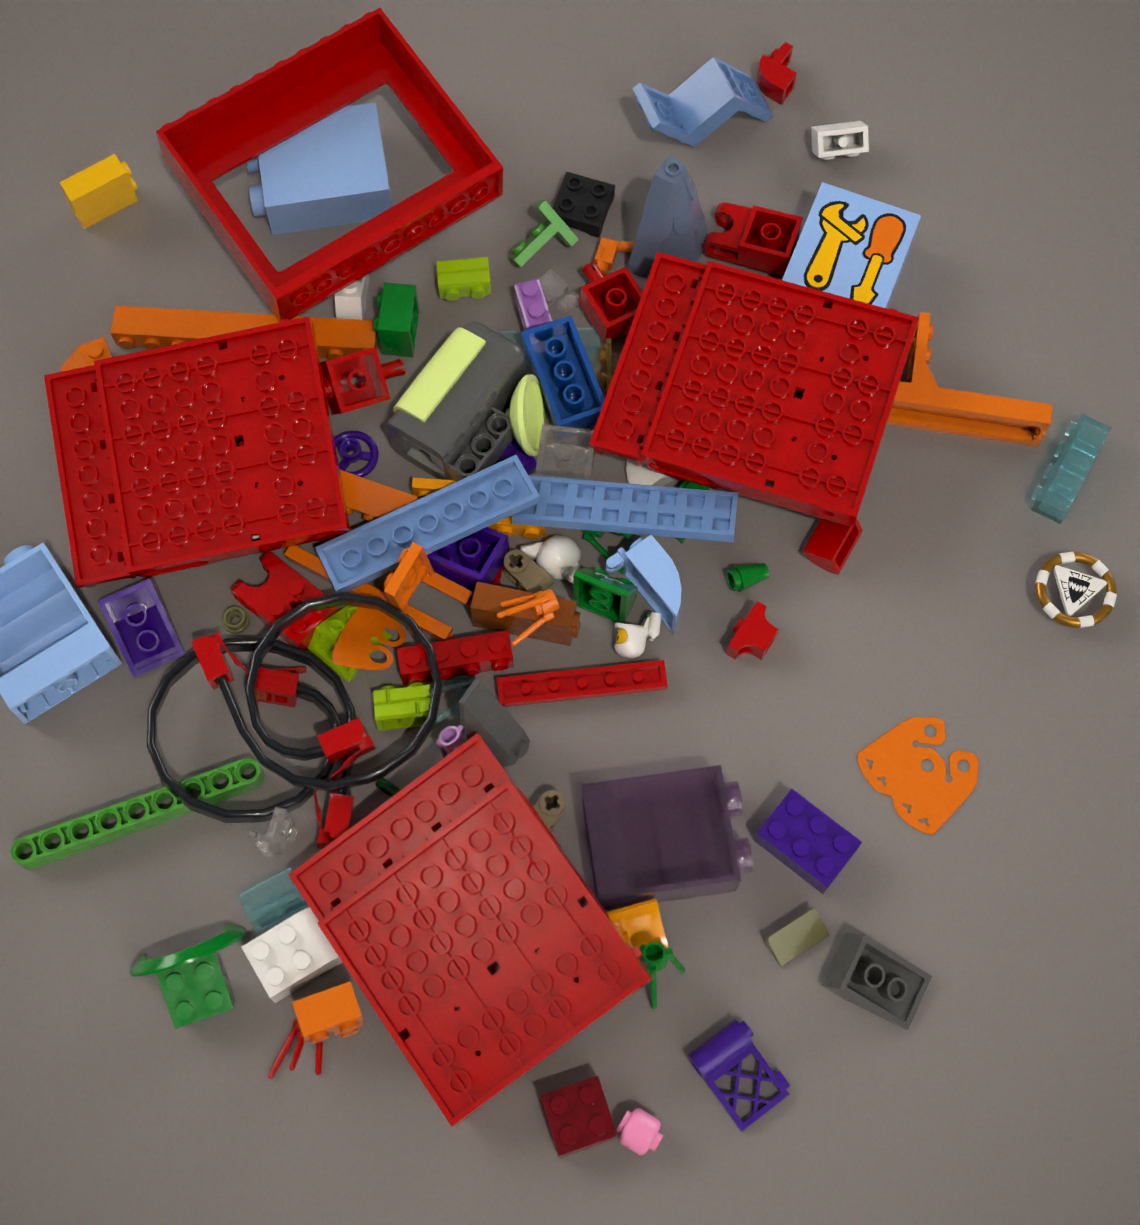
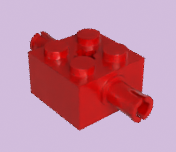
M591 261L592 268L589 263L582 268V272L590 283L580 288L579 305L604 344L621 336L627 338L643 291L627 267L604 276L597 262Z
M376 347L320 362L326 397L332 415L343 414L391 399L386 380L405 375V368L394 370V368L404 365L401 359L381 364ZM356 378L357 382L352 385L351 379Z

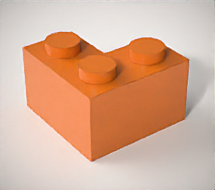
M351 981L292 1002L304 1042L311 1040L312 1044L328 1039V1033L331 1032L334 1033V1036L341 1034L342 1038L349 1037L358 1033V1028L363 1026L362 1014Z

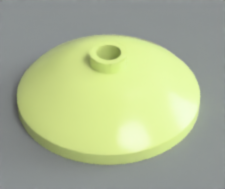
M528 374L519 381L513 392L510 408H507L506 415L510 418L513 436L521 449L529 456H537L541 452L544 441L545 408L540 383L535 375Z

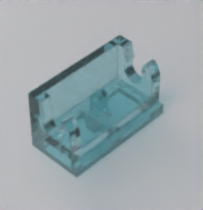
M291 868L238 895L244 911L256 932L308 906L288 875L292 872Z

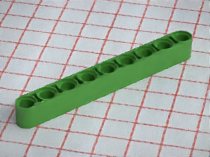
M245 758L177 783L188 793L194 789H201V793L196 799L214 805L260 788L264 783L265 775L257 761ZM247 770H256V775L252 779H243L244 773ZM228 779L229 783L224 789H216L218 781ZM163 787L22 837L12 844L10 856L24 869H36L194 811L189 810L167 788ZM173 799V804L170 808L161 809V804L164 800ZM140 808L145 809V814L142 818L133 819L136 810ZM112 818H117L115 827L106 829V823ZM84 828H89L87 837L79 840V832ZM56 838H61L60 845L56 849L50 850L51 842ZM28 848H32V855L28 859L22 860L23 852Z

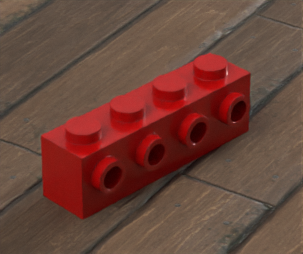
M509 630L431 643L435 650L441 681L457 676H474L481 672L503 671L514 667ZM420 645L397 648L403 685L433 681L427 654Z

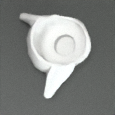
M555 535L548 538L545 542H536L520 547L521 551L529 558L536 560V564L542 567L553 579H567L568 582L573 583V575L576 570L580 569L579 560L581 557V549L574 540L564 535Z

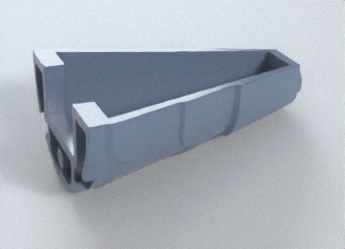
M670 155L654 173L628 263V270L631 273L645 278L649 276L657 252L697 262L703 253L702 245L707 236L706 218L698 199L695 183L685 165Z

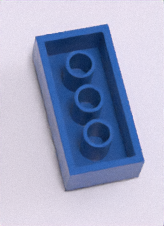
M572 315L521 332L522 347L533 375L537 377L540 383L543 400L557 437L559 438L596 425L605 398Z

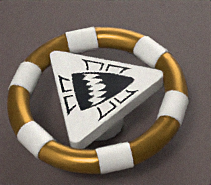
M1081 552L1059 553L1050 558L1040 568L1035 582L1036 596L1042 610L1056 622L1073 628L1090 627L1103 621L1111 613L1117 598L1116 583L1109 569L1097 558ZM1080 562L1090 566L1102 579L1059 565ZM1052 570L1066 615L1061 613L1050 602L1046 593V584ZM1106 587L1103 606L1093 615L1077 618L1071 617Z

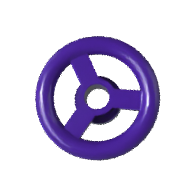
M351 430L342 432L334 437L335 446L337 447L340 443L339 450L342 456V461L339 463L340 470L345 471L351 463H355L358 460L369 461L361 470L348 472L363 478L375 468L379 458L377 444L369 435L361 431ZM356 439L364 441L369 446L370 452L362 451L361 445ZM350 451H355L352 455L348 454Z

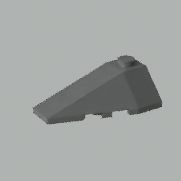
M475 678L459 701L460 722L466 728V734L462 737V743H465L478 733L503 767L515 765L517 760L528 751L530 740L523 728L484 684Z

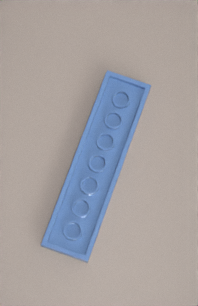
M514 455L315 547L336 593H346L396 570L399 566L398 560L405 548L409 549L412 542L422 546L426 555L531 507L541 502V499L517 455Z

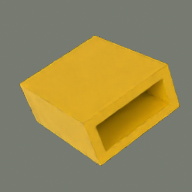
M115 154L59 182L73 213L84 229L138 201L135 190L138 188L131 177L132 172L125 161L120 162Z

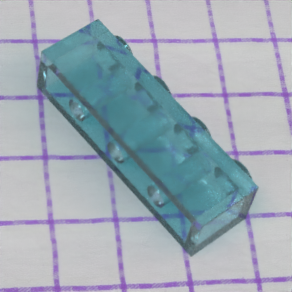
M1083 413L1077 422L1071 421L1065 432V435L1069 436L1067 442L1061 441L1053 455L1058 458L1055 464L1049 463L1042 476L1047 480L1043 486L1037 485L1031 499L1035 500L1031 508L1032 511L1058 524L1062 523L1112 427Z

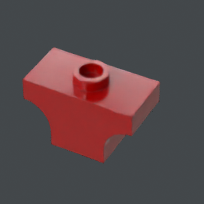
M757 601L746 619L740 618L732 631L735 635L727 647L726 654L736 659L742 654H751L760 660L763 659L775 641L779 630L767 621L765 617L767 606Z

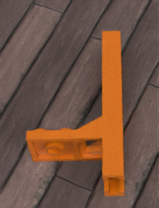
M920 312L917 329L909 351L906 381H900L887 424L1038 447L1042 437L1045 436V431L1051 425L1053 405L938 387L927 365L931 355V348H928V344L933 336L934 324H930L931 313Z
M412 542L409 549L405 548L398 560V568L395 573H390L385 580L384 592L368 583L348 591L351 594L381 598L411 616L422 632L439 641L451 640L453 638V634H451L453 628L408 604L419 583L422 582L468 607H471L474 595L472 591L435 573L423 547ZM301 545L288 547L284 556L289 562L332 584L320 558L301 549Z

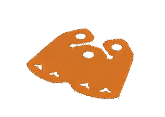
M912 717L903 721L857 754L859 767L870 785L877 792L892 797L894 808L898 815L918 831L933 835L974 790L978 780L979 761L973 753L964 751L953 752L949 757L950 776L953 779L951 782H947L945 780L946 764L934 749L914 747L912 745L914 741L929 745H941L946 738L944 722L936 717ZM928 725L934 726L937 731L936 735L933 737L926 736L924 728ZM865 759L873 761L871 769H869V763ZM966 760L970 764V769L967 772H961L957 767L959 761ZM922 761H932L933 769L929 772L924 771L921 768ZM877 777H885L886 786L883 785L882 781L878 780ZM903 803L911 805L910 813H908V809L903 806ZM927 818L929 826H927L924 822H919L918 820Z

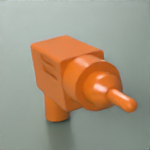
M601 238L594 261L597 262L604 276H606L607 271L612 270L617 252H632L635 242Z

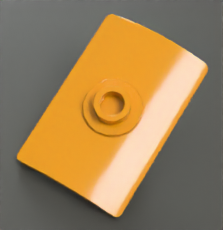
M651 899L607 912L631 948L637 945L640 949V945H647L651 942H658L665 949L669 948L657 899Z

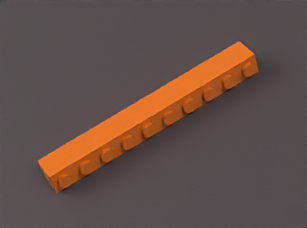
M115 305L111 335L116 346L122 348L145 347L147 349H154L279 323V320L272 314ZM296 316V317L292 318L291 320H293V319H298V318H303V317H306V316ZM310 317L314 325L319 358L333 359L376 347L378 352V344L376 343L377 332H374L373 320Z

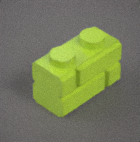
M488 257L436 261L440 299L457 301L460 297L471 296L474 299H481L486 295H492Z
M415 682L411 683L408 687L402 688L389 685L382 687L380 690L373 691L375 721L378 731L422 726L429 710L432 694L430 684L424 685L423 683Z

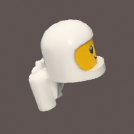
M650 612V614H647V618L643 620L641 626L615 623L614 629L617 630L616 644H614L615 651L625 658L639 657L645 650L647 638L649 641H653L659 635L661 614Z

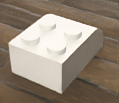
M310 907L296 913L241 947L268 996L274 1003H277L342 963V960L317 923L319 921Z

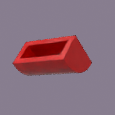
M821 519L803 550L804 555L818 567L839 575L863 532L858 519L852 527Z

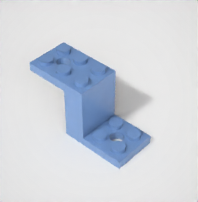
M712 57L669 95L641 82L633 88L637 96L636 103L647 116L646 123L653 131H659L669 138H675L682 144L686 143L693 147L697 146L738 111H744L751 117H757L765 122L773 117L754 78L716 57Z

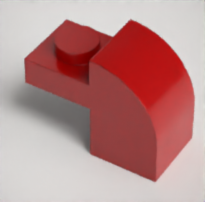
M784 42L779 50L775 49L770 57L762 55L757 76V84L760 91L780 105L783 104L794 89L797 72L787 67L791 61L793 45Z

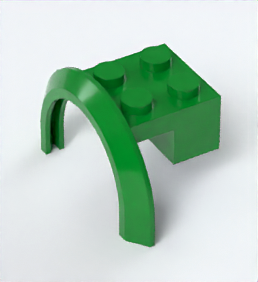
M229 924L216 936L184 950L146 959V953L142 954L132 966L130 975L139 977L156 973L175 1029L234 1009L235 998L227 974L222 972L216 952L240 940L245 935L246 929Z

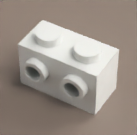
M862 121L811 127L812 152L822 160L834 159L838 155L853 157L860 155L862 152H869L868 126Z

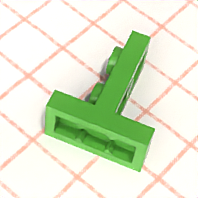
M539 199L532 206L545 222L543 224L540 222L530 231L531 236L525 242L523 240L518 242L511 250L513 253L508 258L516 266L522 267L555 234L568 246H573L579 240L546 200Z

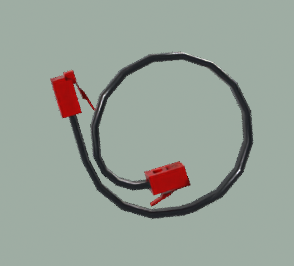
M342 592L304 601L274 621L252 654L249 672L238 658L228 651L219 632L191 641L207 681L213 690L220 687L238 732L263 767L294 786L334 792L379 780L415 756L436 724L443 686L434 647L411 616L381 598ZM341 605L379 610L406 626L427 654L433 680L428 715L409 746L381 766L366 773L334 780L360 756L375 750L370 735H366L360 719L357 718L318 735L321 746L307 749L285 747L271 738L262 726L256 697L262 661L281 632L310 612ZM223 651H227L235 665L240 666L248 675L245 692L251 723L266 747L284 758L302 761L326 756L330 764L352 755L343 762L340 769L330 776L331 781L295 775L265 756L249 733L228 684L235 680Z
M226 638L223 641L230 652H254L263 638ZM276 640L268 653L281 655L312 668L333 687L346 714L347 723L355 720V708L341 678L315 654ZM195 650L190 652L163 677L148 708L147 750L162 785L189 810L224 823L267 822L300 808L314 795L316 821L319 825L317 848H325L349 830L354 796L347 795L348 788L339 790L338 794L331 793L324 829H321V810L317 802V789L303 788L296 796L265 809L225 810L193 798L168 775L156 744L157 716L170 688L196 664L200 663ZM284 667L277 670L261 668L256 689L258 702L295 708L298 697L315 704L325 713L332 729L342 725L333 704L319 691L299 684V674L306 673L307 667L286 669ZM326 758L321 772L315 778L328 780L335 762L330 764ZM353 764L342 772L341 778L351 776Z

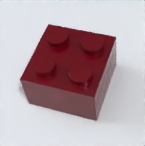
M598 1076L540 1095L559 1158L617 1139L618 1135Z

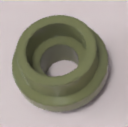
M235 606L228 608L223 613L221 622L227 632L238 634L247 629L250 617L244 608ZM234 618L241 619L240 623L236 625L231 622Z

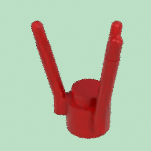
M294 1020L292 1030L268 1074L269 1079L274 1077L295 1037L299 1039L289 1069L293 1071L296 1067L304 1045V1039L297 1020ZM323 1041L316 1043V1075L321 1074Z

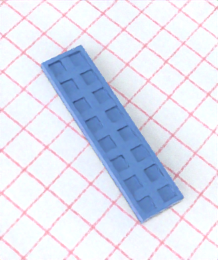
M528 475L540 495L541 502L512 515V524L734 543L738 493Z

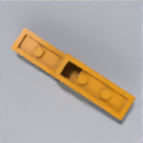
M413 478L412 492L414 496L421 499L456 481ZM512 515L488 526L493 530L508 535V537L512 535L523 536L527 539L546 537V527L512 524Z

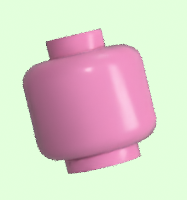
M636 1108L633 1112L628 1110L616 1130L620 1134L619 1143L640 1156L646 1154L649 1149L655 1152L664 1136L659 1133L661 1128L660 1120L640 1108Z

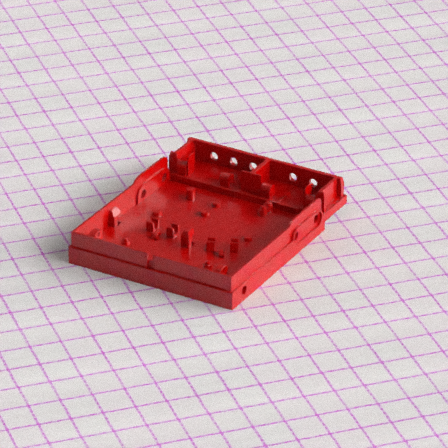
M657 252L589 446L599 455L606 452L637 461L638 466H641V463L647 464L648 469L656 473L712 489L737 492L745 497L852 527L856 523L917 329L919 317L898 312L894 308L879 307L708 261L707 265ZM796 390L804 392L803 397L795 396ZM766 482L774 484L773 487L766 486Z
M309 316L293 320L281 319L279 323L96 360L94 365L44 375L75 584L78 588L96 587L97 584L116 580L136 579V576L151 577L206 566L219 561L336 538L351 531L315 330ZM243 437V441L239 442L240 446L237 447L236 438ZM260 535L259 539L253 541V536Z
M478 733L288 874L318 919V926L451 1126L462 1122L653 980V977L639 959L643 955L637 945L631 948L562 851L554 835ZM582 897H585L583 900H581L584 907H582V905L578 901ZM495 962H498L496 965L492 967V970L495 972V974H492L489 970V967L493 965Z

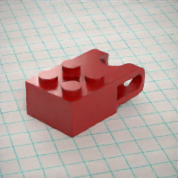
M728 202L720 203L715 211V220L718 226L729 231L709 233L702 245L704 253L715 259L784 276L802 232L803 217L753 205V208Z
M266 551L260 558L263 569L269 574L265 584L260 587H251L240 581L230 589L234 598L258 617L268 628L272 626L274 621L304 601L326 596L270 551ZM338 607L310 612L282 631L279 636L288 644L308 651V646L316 626L339 611Z

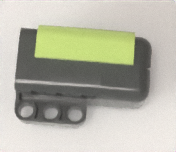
M475 321L467 323L462 328H455L393 407L394 415L387 422L386 428L391 445L396 453L437 479L454 480L456 482L494 465L513 439L510 418L505 412L510 407L512 394L519 381L525 375H528L525 354L522 348L504 336L497 334L492 329ZM498 428H505V430L501 432L495 431ZM483 448L490 449L487 452H479ZM466 469H474L471 473H464Z

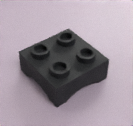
M566 171L552 209L568 227L581 230L590 236L599 238L608 210L615 196V185Z

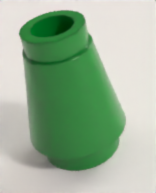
M765 563L733 565L731 569L726 571V580L732 591L742 592L769 578V570Z

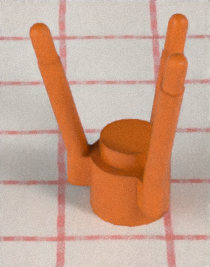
M548 589L543 592L538 591L531 595L501 602L500 607L520 605L499 612L496 616L497 618H502L531 607L537 616L542 614L539 620L511 642L512 646H516L545 622L555 618L553 612L559 610V604L554 592Z

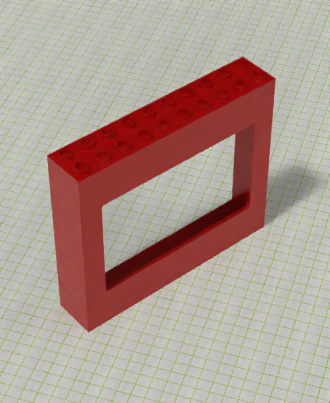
M381 8L373 12H367L355 22L344 25L340 30L329 36L322 37L318 42L307 48L300 49L295 55L286 60L278 61L268 70L255 74L248 81L233 86L228 92L217 98H211L206 104L186 112L179 119L164 124L156 131L164 161L278 320H291L503 195L502 164ZM388 85L453 172L283 271H276L216 188L213 181L379 87Z

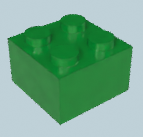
M384 282L383 292H378L377 308H380L379 316L374 317L373 324L374 332H377L376 343L380 345L382 355L413 357L420 313L416 285Z

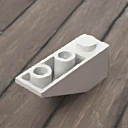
M369 274L335 293L336 318L364 320Z

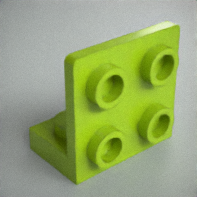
M347 605L317 625L308 646L310 651L348 683L356 678L359 669L334 664L332 662V652L343 628L358 609V607ZM385 629L383 630L384 638L390 641L391 634ZM376 637L370 639L373 644L385 645Z

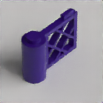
M734 1019L689 1053L687 1058L739 1130L743 1131L790 1095L786 1090L790 1084L780 1070L776 1073L772 1071L751 1040L754 1034L750 1027L744 1021L739 1023ZM750 1054L758 1062L757 1076L740 1074L742 1060ZM737 1065L736 1073L728 1072L730 1069ZM762 1069L766 1073L768 1078L761 1077ZM724 1074L735 1076L733 1095L721 1093L714 1082ZM740 1077L756 1079L754 1098L738 1096ZM761 1080L772 1082L779 1091V1094L770 1101L759 1099ZM725 1097L732 1098V1105L729 1104ZM737 1099L753 1101L752 1115L743 1122L735 1112ZM758 1102L766 1103L757 1110Z

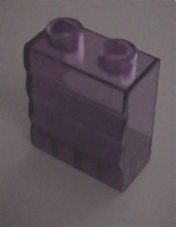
M721 765L582 784V805L596 898L604 910L623 908L651 899H657L659 903L737 891L740 884V874L753 872L749 840L747 837L734 839L730 817L743 815L740 787L738 781L724 783Z

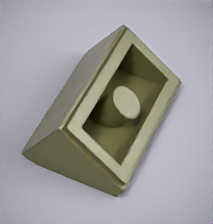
M814 907L767 937L764 943L781 967L829 936V933Z

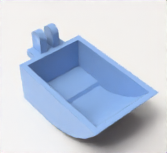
M652 535L645 539L639 538L630 546V550L627 552L621 547L617 550V553L608 558L606 561V571L613 574L623 567L626 578L634 586L638 587L637 591L653 611L661 614L662 622L674 635L681 605L682 588L679 573L673 560Z

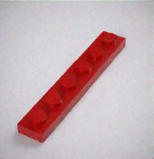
M664 660L497 678L499 702L503 707L661 691L668 688Z

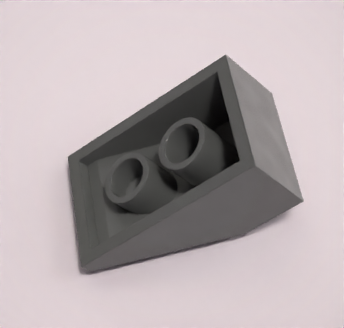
M846 932L821 986L843 999L908 1030L932 976L869 937Z

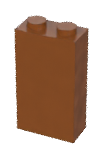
M482 582L476 583L470 607L473 627L498 632L509 630V634L519 636L539 620L542 614L537 616L531 607L509 616L497 618V613L520 605L500 607L501 602L534 593ZM557 598L559 610L553 612L555 618L545 622L527 638L571 646L572 637L578 638L581 623L579 622L581 612L576 611V601Z

